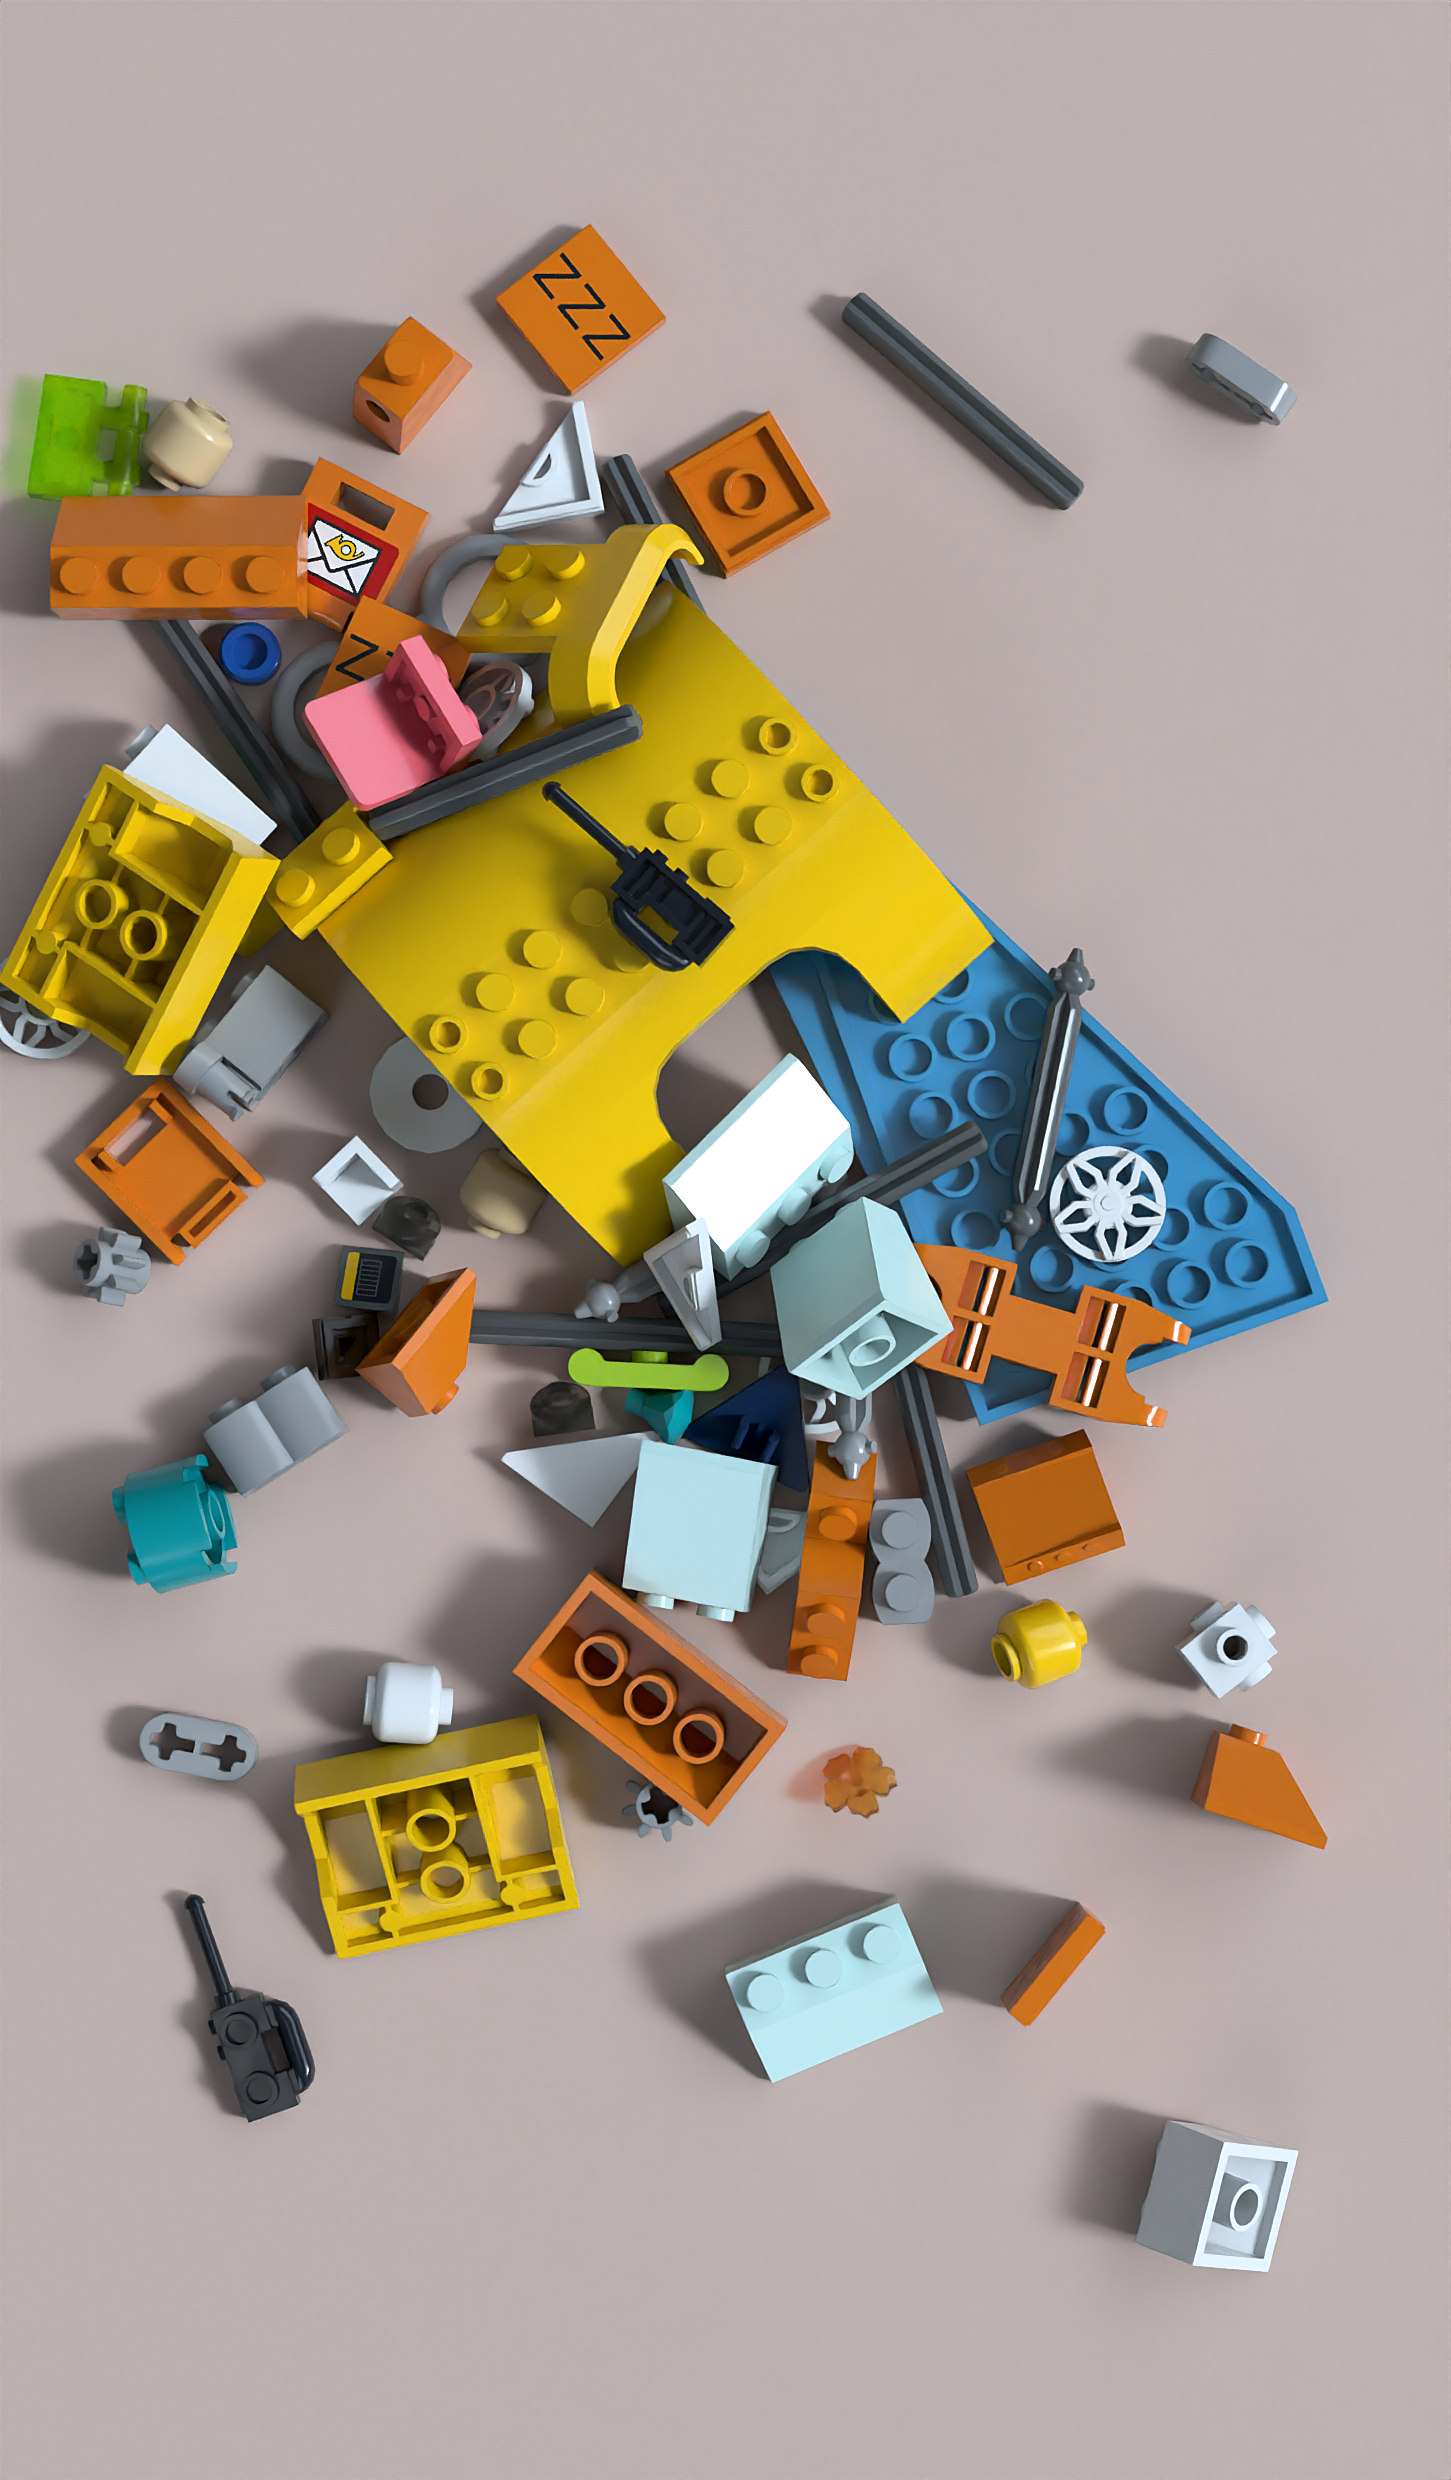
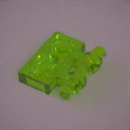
M45 373L26 492L29 497L61 502L63 496H92L94 483L109 485L107 496H132V489L139 487L142 467L136 464L141 434L147 433L150 413L145 411L148 389L139 385L125 384L121 406L107 407L108 386L105 382ZM102 429L117 431L112 460H97Z

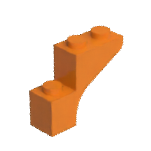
M817 1440L810 1481L786 1674L809 1676L816 1679L847 1681L861 1600L865 1548L873 1504L878 1448L877 1452L870 1454L867 1462L861 1466L857 1479L850 1481L846 1478L843 1465L838 1462L836 1457L830 1458L828 1455V1447L834 1445L835 1442Z

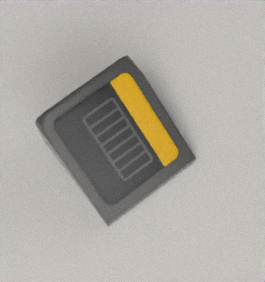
M343 1245L334 1305L337 1307L398 1313L405 1252Z

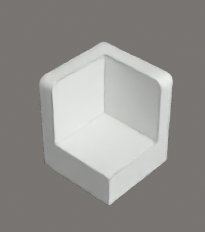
M357 1135L312 1178L359 1227L368 1221L404 1186L401 1180Z

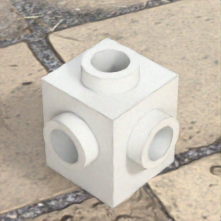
M1218 1600L1199 1612L1189 1622L1194 1632L1174 1647L1211 1695L1218 1699L1236 1685L1244 1692L1257 1684L1272 1670L1267 1661L1278 1653L1269 1642V1639L1276 1634L1275 1630L1253 1604L1244 1610L1237 1602L1231 1601L1223 1607ZM1234 1635L1238 1642L1237 1649L1232 1655L1226 1656L1223 1651V1644L1228 1637Z

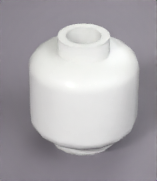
M386 1662L380 1666L376 1676L367 1675L362 1722L363 1725H372L374 1737L379 1741L429 1744L436 1737L438 1725L451 1724L453 1688L442 1687L441 1674L435 1666Z

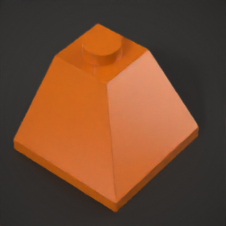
M468 1267L429 1277L355 1369L409 1418L428 1415L430 1412L434 1415L438 1414L452 1401L459 1390V1386L454 1381L466 1368L477 1275Z
M1232 1723L1229 1734L1213 1729L1190 1800L1210 1812L1324 1850L1328 1837L1280 1753L1264 1747L1268 1735Z

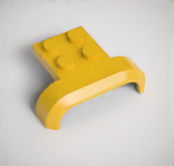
M674 524L624 525L616 529L605 544L504 545L456 637L466 653H551L548 670L549 696L555 717L563 730L620 707L614 681L617 659L667 560L686 559L689 565H702L704 559L689 535L682 528Z

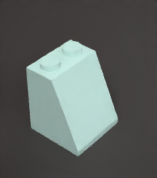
M864 1196L840 1208L835 1214L834 1219L812 1236L795 1243L790 1248L789 1254L770 1268L784 1361L789 1373L857 1400H862L954 1330L898 1213Z
M642 1439L622 1588L638 1591L637 1603L660 1608L673 1609L675 1598L698 1603L696 1615L733 1622L735 1611L751 1612L757 1574L761 1563L780 1466Z

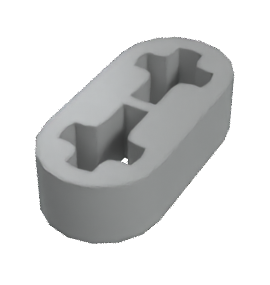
M1209 333L1202 334L1185 358L1186 365L1200 379L1258 419L1270 425H1280L1297 401L1296 394L1285 382L1215 335Z
M165 1712L151 1718L144 1725L140 1734V1749L143 1757L151 1765L164 1770L219 1781H234L247 1775L254 1768L258 1759V1744L254 1735L247 1728L233 1723L177 1712ZM168 1723L176 1725V1736L195 1741L194 1750L178 1748L172 1751L170 1758L162 1756V1745L153 1742V1734L165 1731ZM228 1735L237 1737V1748L246 1751L245 1760L234 1762L231 1770L222 1768V1757L203 1752L204 1744L221 1745L226 1742Z

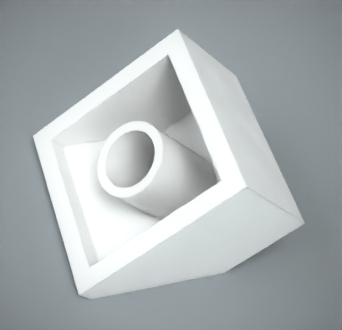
M1166 2120L1163 2136L1156 2150V2163L1148 2195L1141 2209V2222L1136 2243L1192 2266L1268 2272L1299 2151L1207 2125Z

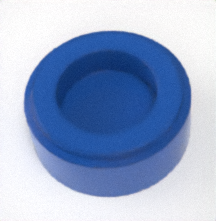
M244 622L233 626L223 636L219 647V658L222 667L232 680L245 686H258L268 682L276 675L281 665L282 651L276 636L270 629L259 623Z

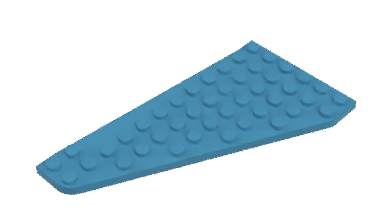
M946 876L945 878L975 913L995 942L906 1023L902 1024L862 980L860 973L838 956L818 950L791 952L767 967L830 1100L850 1124L853 1149L867 1177L967 1121H974L982 1130L988 1143V1148L985 1152L886 1206L898 1213L912 1243L961 1247L1018 1264L1010 1295L1072 1313L1079 1287L1085 1284L1142 1301L1192 1329L1187 1346L1162 1340V1343H1156V1345L1143 1344L1137 1347L1130 1354L1126 1362V1374L1329 1301L1295 1208L1083 1007V1015L1047 1192L1036 1207L1041 1215V1219L1046 1221V1227L1042 1232L1037 1231L1035 1235L1028 1238L1021 1252L1012 1250L1010 1234L1006 1230L1004 1222L999 1220V1214L1003 1209L1008 1210L1010 1206L1015 1204L1012 1181L1048 1005L1057 995L1058 991L1054 986L1053 980L1049 979L1048 973ZM1102 1146L1124 1148L1145 1159L1158 1174L1166 1198L1164 1221L1151 1244L1131 1258L1111 1263L1088 1260L1071 1251L1055 1232L1049 1213L1050 1191L1059 1171L1069 1160L1081 1152ZM1099 1157L1086 1162L1101 1170L1105 1180L1107 1179L1108 1170L1120 1159ZM1128 1163L1117 1173L1116 1181L1126 1186L1130 1182L1134 1165ZM1079 1167L1075 1168L1084 1187L1088 1189L1095 1183L1093 1176ZM1141 1172L1138 1187L1130 1192L1131 1196L1143 1195L1155 1202L1151 1185ZM1068 1177L1060 1194V1211L1072 1201L1083 1199L1082 1196L1074 1192ZM1133 1204L1131 1215L1136 1218L1153 1217L1154 1212L1140 1204ZM1076 1209L1064 1219V1225L1084 1223L1086 1218L1082 1209ZM1124 1222L1123 1225L1127 1231L1124 1249L1136 1244L1145 1235L1150 1226L1132 1227ZM1092 1226L1086 1232L1070 1233L1083 1246L1100 1252L1094 1238L1096 1227ZM1115 1228L1104 1231V1236L1111 1252L1115 1251L1118 1233ZM984 1268L972 1308L974 1312H976L988 1272L987 1268ZM1107 1304L1103 1306L1092 1347L1095 1346ZM969 1322L956 1362L958 1367L960 1366L972 1323ZM991 1357L982 1385L963 1381L978 1424L982 1426L1045 1403L1053 1375ZM1089 1358L1085 1367V1371L1083 1374L1079 1390H1082L1088 1366L1091 1360Z

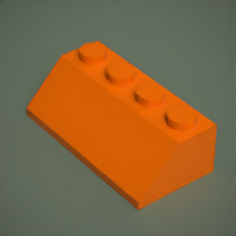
M306 495L63 496L50 545V609L63 620H307L308 497Z
M595 1567L588 1573L512 1671L708 1827L785 1731L788 1723L784 1716L642 1604L637 1603L633 1597Z

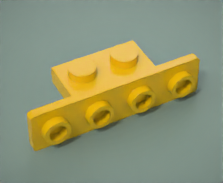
M349 799L334 814L325 819L287 857L281 860L236 949L237 953L245 959L250 958L285 925L303 941L394 858L375 835V832L370 830L368 811L357 809Z

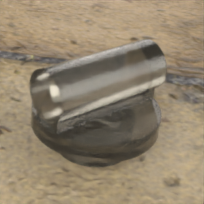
M396 1196L386 1202L371 1229L423 1262L436 1243V1239L441 1231V1222L437 1213L422 1199L410 1196Z
M565 1381L553 1382L536 1392L531 1399L530 1410L534 1437L596 1429L590 1393L581 1385Z

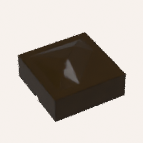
M377 1312L313 1319L312 1325L319 1381L361 1376L355 1369L380 1339Z

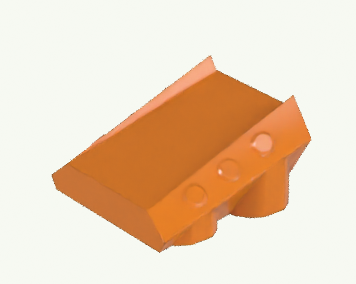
M1084 1429L1056 1437L1042 1444L965 1470L1006 1586L1126 1546L1122 1528L1104 1483L1092 1445Z

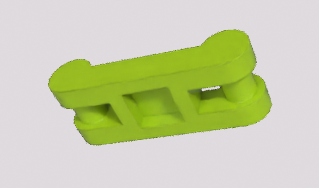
M584 1348L573 1353L568 1363L569 1374L574 1381L581 1385L594 1387L712 1392L724 1387L729 1377V1369L725 1360L714 1354L703 1355L697 1359L694 1365L668 1364V1352L631 1351V1362L605 1361L603 1356L597 1351Z

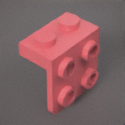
M421 634L399 643L384 673L310 701L302 712L303 722L351 802L357 809L362 811H368L396 800L426 784L464 770L483 738L476 715L469 706L461 702L449 682L447 669L438 655L430 651Z

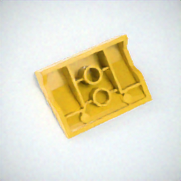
M103 764L0 974V983L50 1018L92 1033L124 1056V1069L130 1074L173 1075L281 860L225 824L111 765Z
M537 1713L436 1735L429 1744L398 1743L295 1766L294 1807L296 1814L304 1818L316 1861L321 1901L338 1960L580 1908L551 1766Z

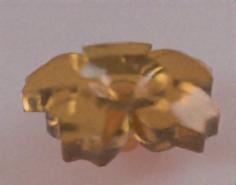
M858 1747L853 1753L852 1762L848 1754L842 1753L836 1758L829 1759L823 1769L824 1776L829 1779L824 1784V1803L834 1813L848 1805L851 1814H860L868 1819L872 1814L879 1812V1804L875 1795L881 1798L887 1797L890 1790L897 1786L895 1772L890 1767L882 1766V1758L875 1753L874 1748Z

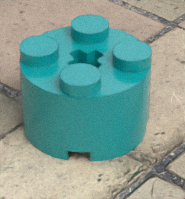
M198 1454L130 1473L125 1478L124 1486L112 1490L115 1514L122 1525H128L133 1548L127 1551V1561L132 1578L137 1585L149 1583L156 1592L162 1594L236 1572L237 1562H227L226 1555L227 1550L238 1548L232 1512L221 1481L209 1483L202 1470L213 1466L205 1455Z

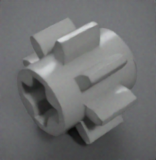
M100 1227L98 1240L87 1239L80 1244L74 1256L73 1273L77 1282L85 1285L82 1292L84 1297L97 1299L99 1303L122 1307L125 1303L126 1293L138 1294L145 1288L150 1277L151 1262L147 1252L139 1249L142 1241L141 1237L128 1235L126 1231Z
M628 1780L626 1783L629 1791L638 1795L636 1803L629 1804L622 1809V1815L632 1816L638 1814L642 1820L638 1837L643 1838L652 1827L661 1829L665 1841L670 1842L672 1837L671 1825L677 1820L684 1825H693L694 1819L690 1814L682 1810L683 1806L679 1803H674L669 1807V1817L665 1819H658L655 1810L645 1811L642 1803L650 1800L651 1789L657 1787L650 1780L643 1786L633 1780Z

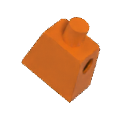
M409 316L357 378L354 384L353 418L401 455L473 366L429 329ZM380 406L388 415V417L381 413L377 409V407Z

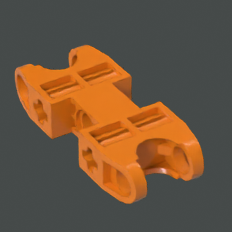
M912 1243L930 1281L936 1287L938 1297L954 1328L952 1332L913 1360L912 1363L923 1369L982 1385L990 1358L994 1357L1053 1375L1045 1402L1047 1406L1100 1422L1164 1427L1168 1411L1144 1403L1145 1397L1135 1392L1128 1382L1126 1362L1130 1354L1143 1344L1156 1345V1343H1162L1163 1340L1187 1346L1192 1332L1191 1328L1142 1301L1085 1284L1079 1287L1072 1313L1010 1295L1018 1264L961 1247ZM984 1268H987L988 1272L976 1312H974L972 1308ZM1107 1304L1095 1346L1092 1347L1103 1306ZM969 1322L972 1323L970 1333L967 1339V1343L964 1349L960 1366L956 1367V1362ZM1089 1358L1091 1360L1088 1366V1370L1086 1373V1377L1083 1383L1078 1403H1076L1075 1401L1078 1395L1085 1367Z

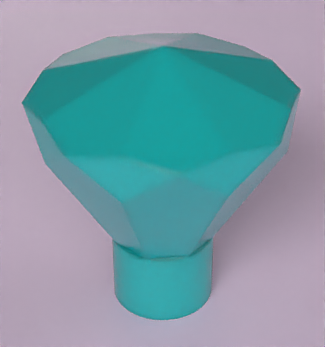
M632 1388L626 1398L625 1411L643 1417L663 1442L674 1445L683 1436L691 1422L694 1403L693 1391L665 1390L650 1394Z

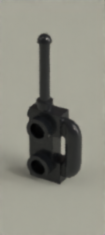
M554 781L547 782L542 788L543 798L546 801L550 800L613 855L617 859L616 865L623 871L610 887L617 894L610 906L609 915L612 926L617 933L650 963L663 971H682L692 963H695L701 969L737 929L730 921L732 918L708 897L704 899L687 884L686 881L690 877L679 867L675 871L670 869L665 864L669 859L661 851L656 849L652 853L645 847L642 852H639L633 845L628 848L560 788L561 784ZM649 906L679 933L671 941L672 944L669 945L640 920L637 914L640 915Z
M191 1894L186 1898L184 1908L189 1911L218 1993L214 1997L218 2008L210 2012L212 2020L208 2021V2025L212 2035L217 2034L221 2045L217 2046V2051L221 2061L227 2060L235 2083L233 2087L243 2114H246L248 2123L299 2105L301 2102L299 2094L307 2090L314 2080L315 2064L296 2011L287 2002L278 1999L265 2001L262 1992L244 1999L240 1998L238 1989H232L203 1907L205 1901L201 1896ZM273 2027L277 2028L290 2069L288 2067L277 2071L263 2032L271 2030Z

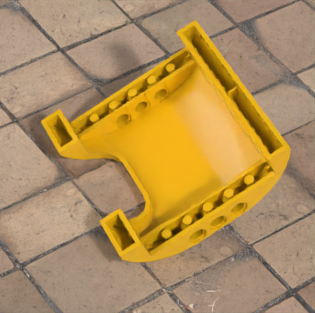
M666 579L650 593L619 654L615 667V691L620 706L625 704L632 705L643 721V736L638 741L390 840H380L394 858L317 927L323 938L362 985L509 1150L564 1209L625 1269L643 1260L644 1252L665 1240L674 1232L662 1180L688 1155L684 1148L673 1140L660 1119L656 1090L661 1069L682 1043L766 967L791 952L818 950L838 956L860 973L862 980L897 1019L904 1024L995 942L955 888L870 790L737 645L693 601ZM548 686L533 699L535 703L531 714L520 720L511 734L499 745L497 754L494 757L562 730L552 709ZM479 758L468 762L465 769L481 763L483 760ZM554 781L561 784L560 788L628 848L633 845L639 852H642L645 847L652 853L656 849L661 851L669 859L665 864L670 869L675 871L679 867L690 877L686 881L687 884L704 899L708 897L732 918L730 921L737 929L701 969L695 963H692L682 971H663L650 963L617 933L612 926L609 916L610 906L617 894L610 887L623 871L616 865L617 859L553 802L550 800L546 801L543 798L542 788L547 782ZM647 906L640 915L637 914V917L666 943L672 944L671 941L679 932L651 907Z

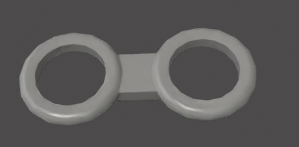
M504 534L471 535L447 546L427 568L418 592L419 615L415 619L454 636L449 631L443 618L442 600L449 581L463 567L476 561L497 560L504 545L529 544ZM326 641L299 653L279 675L270 699L271 730L282 754L303 774L330 784L340 782L324 755L314 751L302 740L296 727L295 705L304 685L315 674L330 667L341 641ZM474 653L466 672L474 674L484 666L501 660L513 661L521 668L533 664L542 653Z

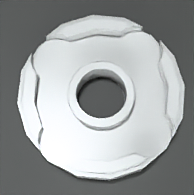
M408 1036L390 1046L374 1067L369 1089L373 1115L386 1135L407 1150L430 1155L454 1150L473 1139L485 1123ZM437 1076L442 1078L448 1085V1098L444 1105L438 1109H423L415 1102V1086L424 1077Z

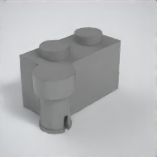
M266 965L260 974L251 970L241 979L230 995V999L235 1002L233 1007L221 1021L212 1017L206 1022L191 1042V1046L194 1049L186 1056L173 1075V1080L189 1093L195 1094L198 1091L229 1116L232 1122L238 1120L246 1110L232 1100L231 1095L253 1112L330 1018L322 1008L269 965Z

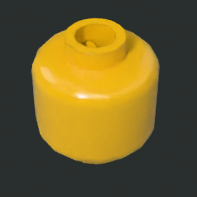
M1041 1599L1005 1614L997 1624V1635L991 1638L992 1654L1003 1677L1009 1682L1017 1681L1021 1686L1031 1690L1073 1674L1081 1665V1647L1087 1644V1633L1078 1614L1074 1611L1066 1612L1056 1601L1050 1599Z

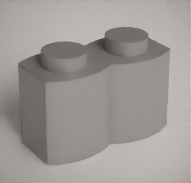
M292 1364L281 1368L260 1383L265 1393L255 1400L244 1405L239 1397L235 1398L208 1416L213 1426L204 1431L202 1435L243 1497H247L349 1432L348 1427L311 1369L307 1366L296 1372Z
M917 1497L874 1500L867 1536L871 1551L877 1560L870 1584L871 1601L875 1614L883 1625L927 1623L933 1611L935 1591L931 1572L924 1561L931 1541V1523L926 1506L921 1498Z

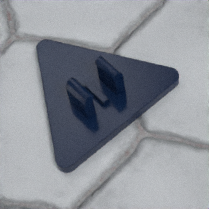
M785 1362L689 1423L685 1430L686 1437L689 1440L718 1454L780 1466L777 1482L797 1492H803L809 1486L810 1479L799 1376L789 1373Z

